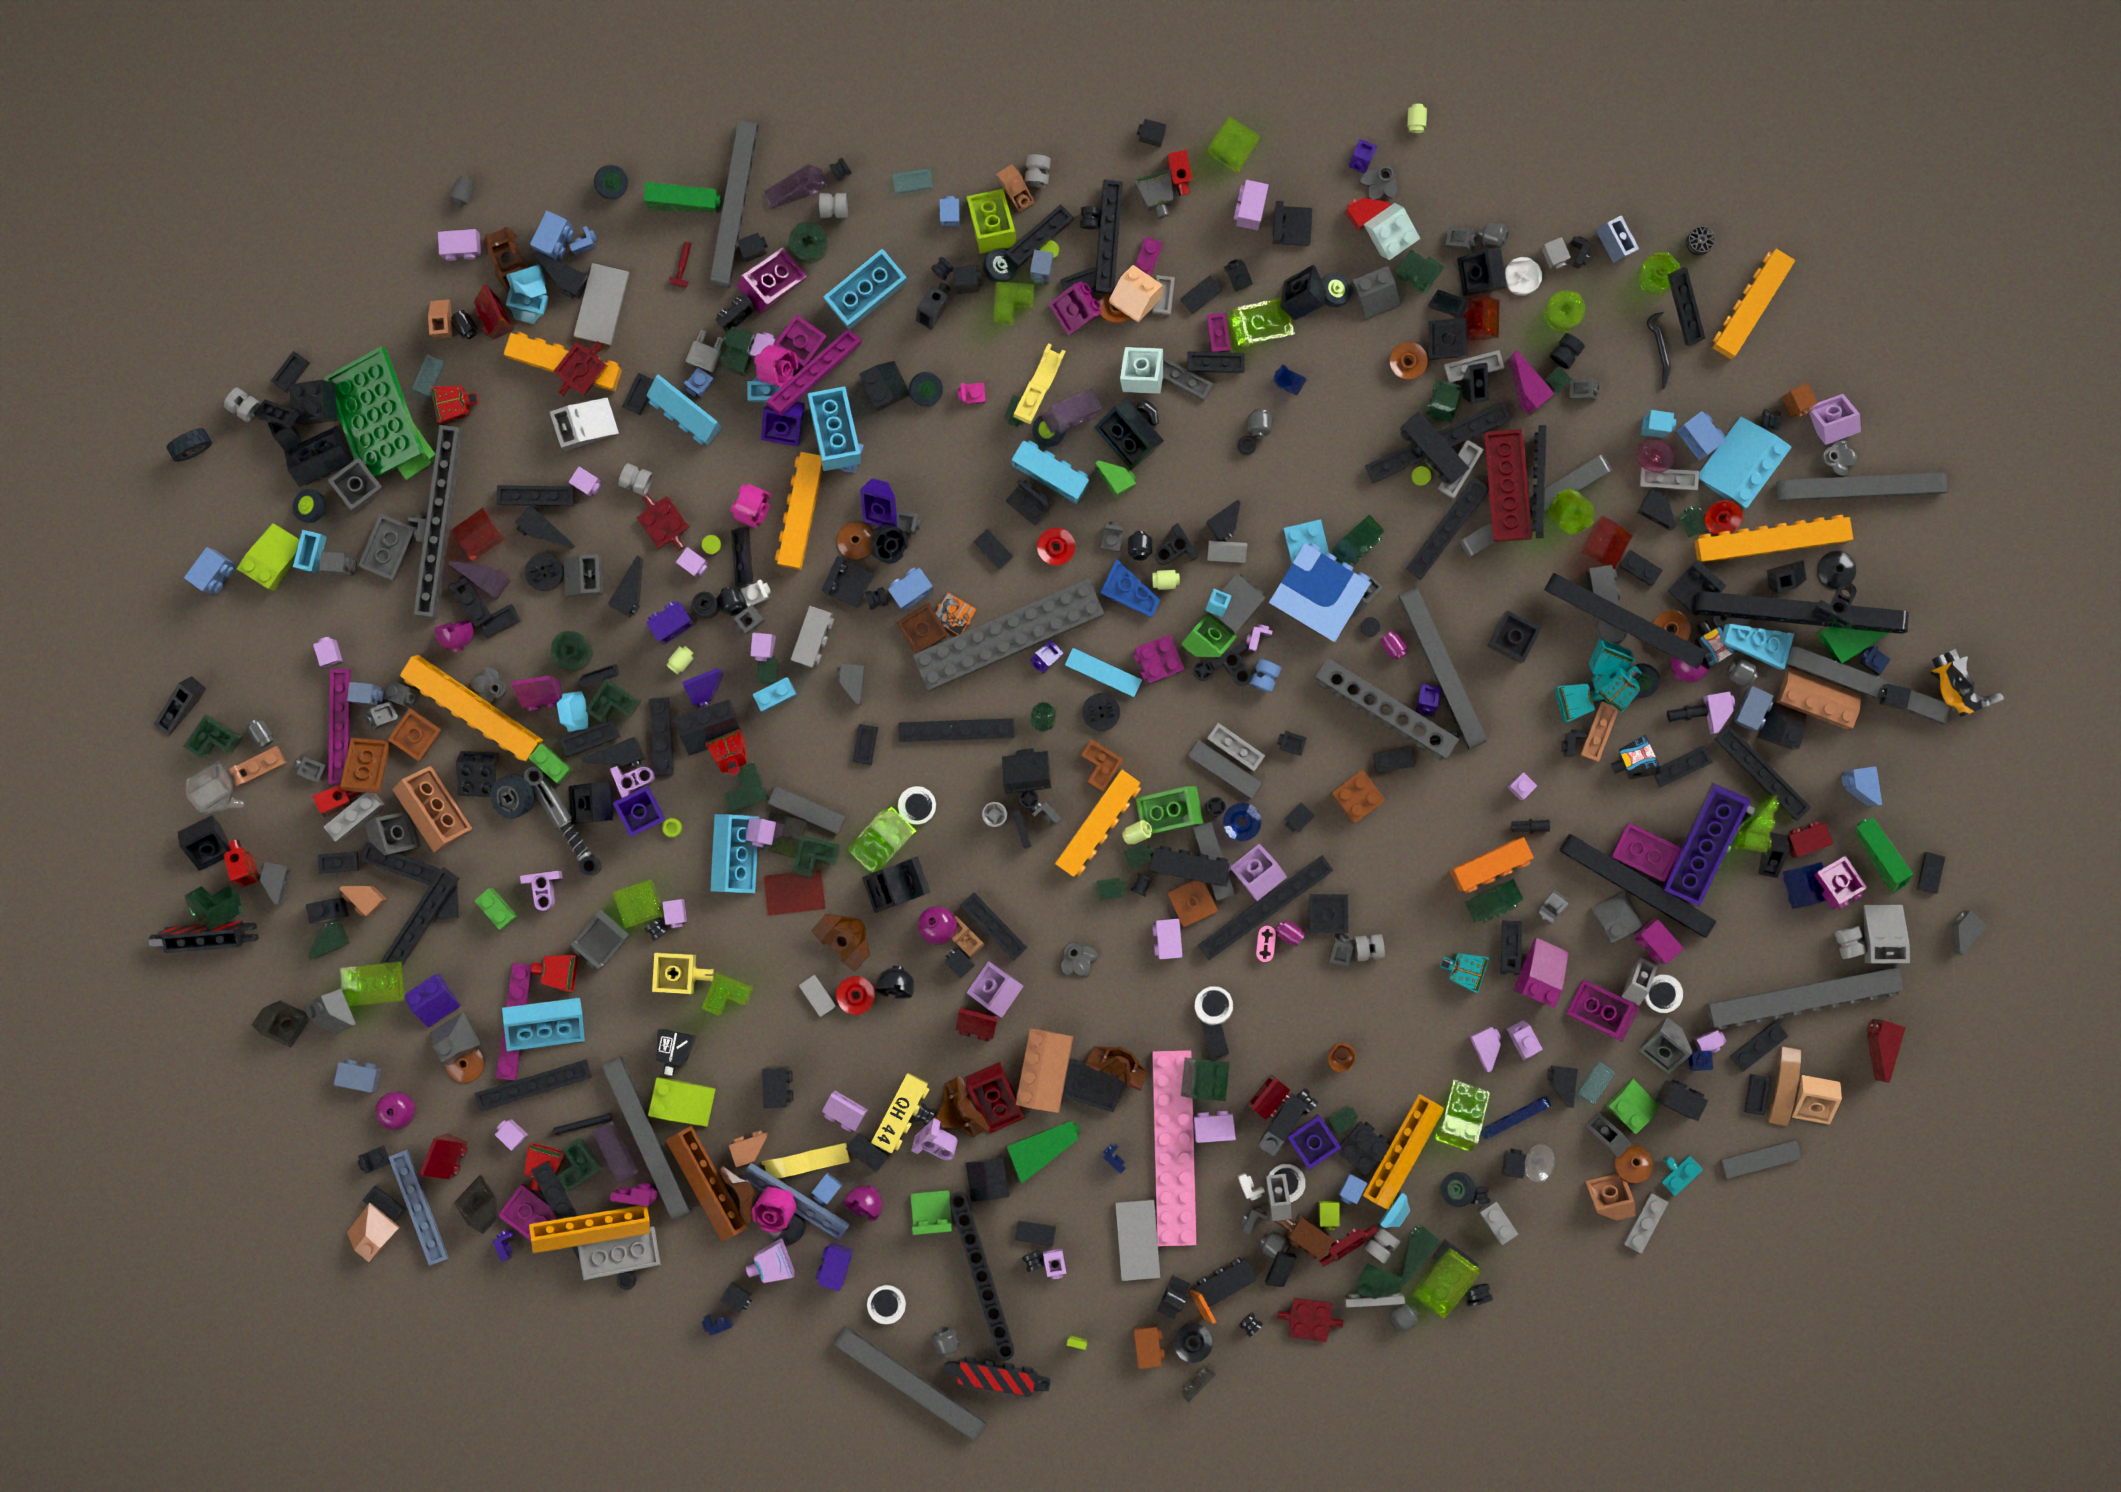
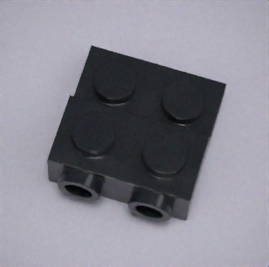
M745 295L736 297L727 310L724 308L717 314L715 320L726 334L730 333L756 311L752 301Z
M1359 1121L1340 1144L1341 1149L1336 1152L1366 1176L1387 1153L1390 1141L1382 1134L1377 1136L1373 1132L1375 1128L1367 1121L1364 1124Z

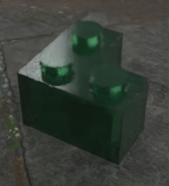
M1411 249L1398 266L1396 272L1403 281L1407 282L1408 280L1414 284L1413 287L1417 291L1427 294L1440 276L1444 266L1430 256L1424 259Z
M731 326L730 331H726L724 341L726 342L727 350L722 353L720 363H722L721 366L724 370L745 377L751 361L750 351L755 340L753 333Z
M1369 514L1331 552L1342 564L1345 562L1349 565L1351 563L1355 565L1363 558L1360 555L1362 552L1367 554L1382 540L1380 536L1385 530Z
M605 679L585 711L602 722H606L614 708L632 717L641 700L610 680Z
M204 715L183 747L198 757L207 758L215 745L225 752L233 753L243 737L213 716Z
M754 762L739 767L740 772L737 775L742 787L724 794L729 809L733 813L769 799L758 767Z
M802 835L792 870L793 876L812 880L817 862L836 867L840 845Z
M1513 878L1467 900L1465 904L1475 923L1481 920L1485 923L1492 920L1495 914L1497 917H1500L1518 907L1517 903L1522 901L1523 897Z
M200 886L185 895L189 912L210 931L244 912L239 895L229 886L213 895Z
M582 1136L562 1149L572 1166L560 1173L557 1178L566 1192H569L603 1169Z

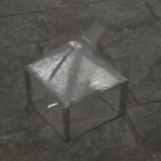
M219 760L186 780V797L200 814L222 812L233 807L243 808L244 801L236 800L232 797V776Z

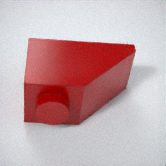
M1361 198L1358 201L1354 199L1347 205L1348 208L1345 214L1357 231H1360L1365 227L1364 224L1387 209L1391 204L1367 198Z

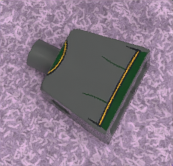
M1170 169L1135 179V187L1146 210L1156 209L1159 219L1169 216L1167 206L1173 204Z

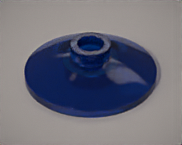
M1236 803L1225 812L1223 827L1231 838L1238 841H1247L1258 834L1261 828V816L1254 806L1248 803ZM1243 818L1245 825L1240 826L1238 820Z

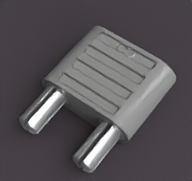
M700 330L697 340L692 343L685 362L713 373L721 355L720 349L724 339L718 337L714 348L702 344L706 332Z

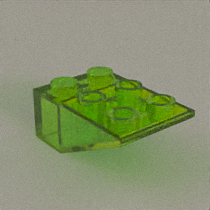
M1777 795L1765 796L1755 808L1753 815L1744 822L1737 835L1735 849L1753 853H1767V849L1769 850L1772 844L1770 832L1775 827L1774 811H1777L1779 801L1776 800Z
M888 805L874 818L847 850L871 873L881 870L917 831Z
M1453 1080L1444 1106L1445 1109L1439 1121L1435 1140L1472 1152L1479 1141L1490 1092Z

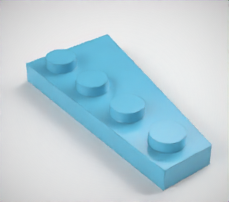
M1725 624L1720 643L1781 670L1785 669L1794 633Z

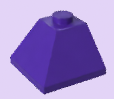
M797 401L781 416L769 406H765L763 408L761 440L798 447L804 421L805 403Z
M871 478L860 489L863 522L878 526L888 524L898 527L895 495L889 483Z
M716 668L682 682L695 707L699 706V708L710 704L709 701L714 699L724 674L722 670Z

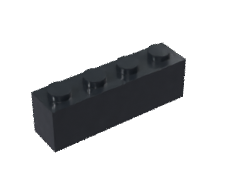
M1419 411L1400 427V435L1407 442L1410 441L1414 445L1413 449L1419 456L1423 455L1427 460L1426 464L1430 469H1435L1440 474L1438 477L1444 484L1448 483L1451 486L1470 469Z
M1161 845L1160 849H1154L1150 871L1227 887L1232 864L1227 863L1228 859L1217 857L1216 860L1209 859V855L1198 853L1197 856H1192L1190 851L1179 849V852H1173L1171 847Z

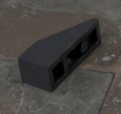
M535 250L534 255L561 290L564 291L563 295L571 299L574 297L580 299L587 285L588 276Z
M531 505L515 521L518 525L517 530L524 536L528 534L533 538L573 549L575 547L571 541Z
M638 555L608 602L609 606L629 618L631 615H635L640 608L638 604L640 602L643 559Z
M192 676L179 682L154 724L168 736L171 735L198 703L206 688Z
M632 737L580 759L584 763L630 765L633 768L642 764L641 760H644L645 757L638 739Z
M1291 1093L1261 1136L1258 1147L1274 1157L1308 1104Z

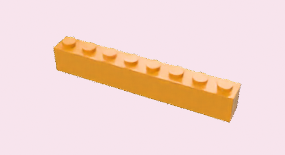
M1836 515L1831 517L1832 520H1825L1822 517L1813 519L1811 523L1801 520L1794 522V525L1787 526L1786 523L1776 524L1775 528L1769 529L1768 526L1756 527L1755 531H1749V528L1737 530L1735 534H1730V531L1719 532L1718 536L1711 537V534H1704L1699 536L1700 539L1694 541L1696 557L1701 563L1850 542L1854 540L1850 517L1844 518L1843 515Z
M419 655L412 656L400 674L404 678L405 683L420 689V693L424 696L435 699L436 704L451 710L452 715L467 721V725L471 728L482 731L486 738L498 742L502 749L510 750L520 761L530 760L528 757L543 742V739Z

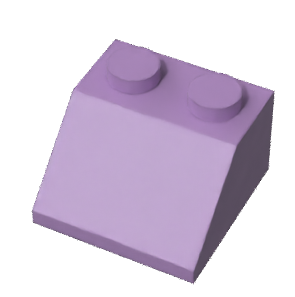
M1844 394L1818 402V404L1813 406L1814 410L1809 412L1816 433L1825 445L1861 432L1860 413Z
M1260 844L1231 866L1233 873L1257 901L1287 878L1278 863Z
M988 961L967 991V994L1002 1018L1024 986Z
M837 1091L831 1093L822 1110L825 1113L824 1117L832 1122L837 1120L842 1123L841 1127L849 1132L857 1130L868 1109Z
M1217 1111V1115H1209V1112H1199L1197 1116H1193L1195 1141L1197 1143L1236 1140L1233 1115L1228 1114V1111Z

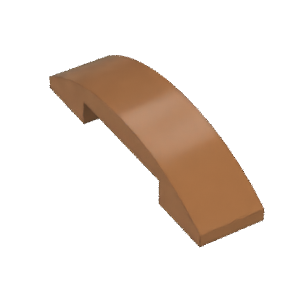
M1781 1046L1778 1061V1078L1773 1104L1771 1103L1768 1123L1788 1126L1799 1081L1801 1050Z

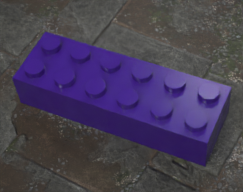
M1712 782L1663 884L1664 891L1698 906L1701 905L1750 804L1749 798Z

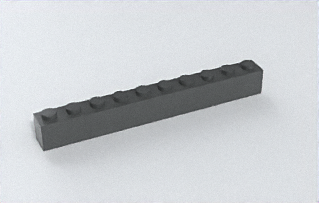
M439 426L414 615L418 617L438 619L463 430L459 427Z
M1891 967L1707 1003L1706 1009L1710 1027L1722 1030L1727 1029L1729 1024L1735 1023V1026L1747 1025L1749 1020H1754L1755 1023L1766 1021V1017L1773 1016V1019L1783 1018L1785 1013L1792 1012V1015L1803 1014L1806 1009H1811V1012L1823 1010L1822 1006L1830 1005V1008L1842 1006L1841 1002L1849 1001V1004L1860 1003L1862 998H1868V1000L1879 999V995L1886 994L1887 997L1899 995L1898 991L1904 990L1900 968Z

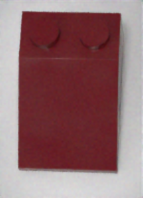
M487 284L483 285L474 300L476 306L474 312L477 318H481L484 323L482 329L485 335H489L494 340L514 329L498 295Z
M961 1007L955 1030H959V1034L970 1037V1034L978 1035L977 1039L988 1042L989 1038H994L999 1016Z
M1872 1019V1022H1869L1867 1026V1039L1875 1080L1890 1083L1906 1027L1879 1019Z
M1001 1062L965 1077L967 1089L979 1113L984 1116L990 1127L989 1133L1025 1119L1021 1106L1016 1105L1017 1097Z
M1271 1074L1247 1105L1265 1120L1268 1118L1272 1119L1278 1112L1277 1106L1281 1102L1284 1104L1290 1096V1089Z
M447 1133L433 1138L419 1175L448 1180L457 1176L461 1169L459 1165L460 1160L465 1158L468 1147H466L468 1142Z

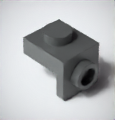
M896 510L898 528L906 533L916 534V530H920L922 519H919V514Z
M390 680L383 698L412 708L418 690Z
M1554 889L1540 905L1538 913L1543 920L1550 921L1553 924L1558 915L1569 904V900Z
M1258 1206L1256 1209L1251 1207L1248 1215L1244 1214L1241 1220L1242 1230L1250 1234L1258 1216L1269 1221L1270 1217L1267 1215V1211Z

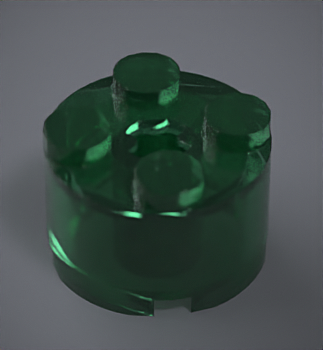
M812 222L797 224L791 231L789 247L798 261L812 264L825 257L828 251V240L824 230L819 225ZM809 240H811L813 244H809L808 247H806L805 241L808 242Z
M1442 380L1435 381L1432 391L1434 399L1429 400L1427 415H1430V418L1452 423L1460 400L1459 394L1462 392L1463 386Z
M575 631L559 633L551 644L552 659L558 666L566 670L577 671L586 667L593 656L590 641ZM570 647L575 648V649H574V652H575V653H574L573 655H572V654H569V653H570V650H569Z

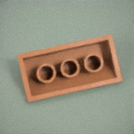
M1788 667L1775 703L1848 730L1854 728L1858 717L1861 694Z
M431 766L402 779L392 789L434 853L449 846L472 830V827Z
M1030 1028L1016 1105L1059 1113L1074 1036Z

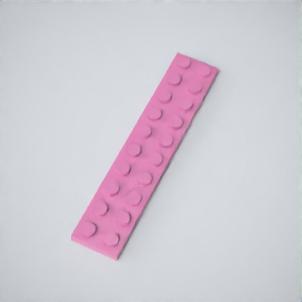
M1191 1050L1152 1051L1158 1246L1196 1245Z

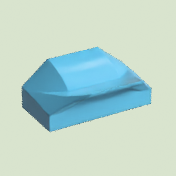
M541 264L506 275L512 293H522L529 298L547 293Z
M510 288L506 306L511 309L515 320L535 324L537 319L544 315L549 297L539 295L529 298L522 293H512Z
M756 376L753 381H747L748 401L767 403L766 401L781 387L758 380V376Z
M582 691L561 694L562 698L557 702L560 723L567 727L568 732L587 729L588 714Z
M1399 1191L1389 1210H1386L1378 1222L1382 1227H1400L1411 1211L1407 1196Z

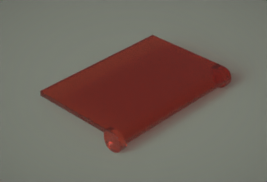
M821 869L763 876L768 915L825 909Z

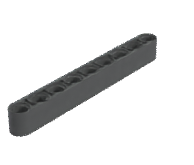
M738 121L711 272V285L731 287L738 249L737 240L740 238L758 135V123Z
M1599 455L1545 488L1544 512L1611 472L1613 469L1604 455ZM1537 496L1529 498L1531 520L1536 518V514H1532L1533 502H1536ZM1492 522L1459 541L1468 558L1493 544Z
M1947 473L1777 481L1778 501L1948 493Z
M1414 587L1399 594V601L1439 688H1441V693L1466 747L1470 750L1487 742L1486 736L1418 589Z
M1795 646L1791 647L1786 662L1788 667L1850 689L1877 701H1880L1878 694L1883 685L1892 684L1900 686ZM1911 690L1908 707L1901 710L1935 723L1946 725L1953 706Z
M619 1056L602 1064L607 1079L671 1219L675 1221L690 1214V1205L624 1060Z
M844 1326L833 1342L839 1349L971 1439L977 1440L987 1425L982 1418L850 1328Z

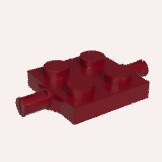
M597 341L590 350L578 342L574 344L553 371L564 382L557 391L564 397L571 388L577 390L583 396L586 395L608 367L597 356V353L604 345Z
M649 494L643 496L642 499L648 508L636 518L656 547L661 549L666 544L673 542L678 551L684 549L685 546L679 537L690 526L670 497L666 496L659 502L654 503Z
M1373 1225L1366 1231H1363L1361 1228L1359 1230L1355 1228L1347 1233L1348 1237L1342 1241L1340 1239L1334 1241L1331 1248L1328 1249L1330 1253L1322 1258V1260H1319L1324 1267L1332 1261L1337 1262L1368 1242L1369 1237L1379 1232L1377 1227Z
M1293 1297L1292 1308L1289 1313L1277 1312V1319L1288 1320V1337L1327 1342L1331 1326L1343 1328V1320L1332 1319V1302Z

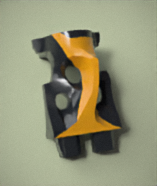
M1954 649L1933 658L1932 661L1936 669L1930 671L1933 676L1940 680V689L1946 704L1954 706L1958 710L1960 717L2003 700V695L2000 693L1986 697H1980L1974 693L1975 682L1969 676L1966 667L1968 657L1960 658L1957 650Z

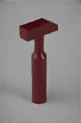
M684 242L677 278H669L673 285L685 288L688 286V281L681 279L683 271L686 269L691 247L689 242Z

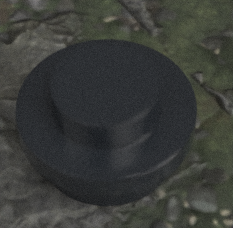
M1250 436L1242 437L1237 444L1238 451L1243 455H1251L1256 450V441Z
M632 1271L620 1273L617 1277L618 1286L624 1290L632 1289L636 1285L637 1278Z

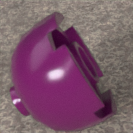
M471 620L458 621V623L454 624L447 623L434 629L437 642L445 649H452L453 652L463 651L464 646L470 644L474 636Z
M1674 657L1671 658V667L1674 670L1672 675L1680 682L1683 680L1689 683L1700 681L1709 672V669L1703 663H1701L1699 669H1696Z
M929 907L922 912L918 920L920 935L924 940L933 945L947 943L950 938L954 937L957 930L956 918L944 907Z
M399 1091L389 1092L382 1096L375 1108V1115L379 1124L390 1130H399L408 1126L416 1112L415 1103L412 1098Z
M871 1185L853 1188L843 1201L850 1211L860 1217L867 1215L869 1216L867 1220L873 1222L877 1221L883 1209L882 1199L877 1194L878 1190Z

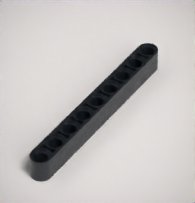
M1552 573L1544 588L1548 593L1696 669H1699L1707 654V651L1556 573Z
M1572 834L1567 835L1559 849L1566 856L1704 938L1709 936L1717 922Z
M955 1192L951 1196L950 1206L995 1350L1001 1360H1009L1014 1355V1344L968 1197L963 1192ZM956 1196H961L964 1199L962 1206L954 1204L953 1199ZM967 1215L970 1218V1222L964 1225L960 1223L959 1217ZM969 1233L974 1234L976 1241L968 1243L965 1240V1236ZM978 1252L981 1254L982 1259L975 1262L972 1260L971 1254ZM985 1271L988 1277L985 1280H979L977 1273ZM984 1290H991L994 1296L986 1299L983 1296ZM996 1308L999 1311V1315L993 1318L989 1315L988 1311ZM997 1327H1002L1005 1330V1334L997 1336L994 1330ZM1002 1346H1009L1011 1352L1008 1355H1004L1001 1353L1000 1348Z

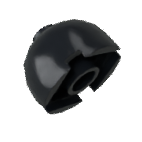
M882 525L876 528L870 535L869 549L872 555L881 562L887 564L896 563L904 556L905 548H908V538L905 532L897 526Z
M892 966V968L884 970L878 976L875 992L888 997V994L896 995V999L912 998L914 993L913 977L907 971H904L903 967Z

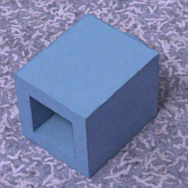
M945 196L944 199H940L941 226H960L959 199H955L954 196Z
M827 1172L813 1190V1198L820 1204H828L843 1184Z
M1348 1173L1338 1192L1342 1196L1340 1200L1350 1205L1352 1202L1357 1204L1367 1182Z

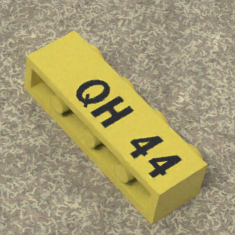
M907 1073L871 1142L872 1144L891 1154L894 1150L898 1151L903 1142L900 1140L903 1132L907 1134L912 1124L909 1122L911 1116L916 1117L921 1107L918 1105L920 1099H925L930 1090L927 1088V1082Z

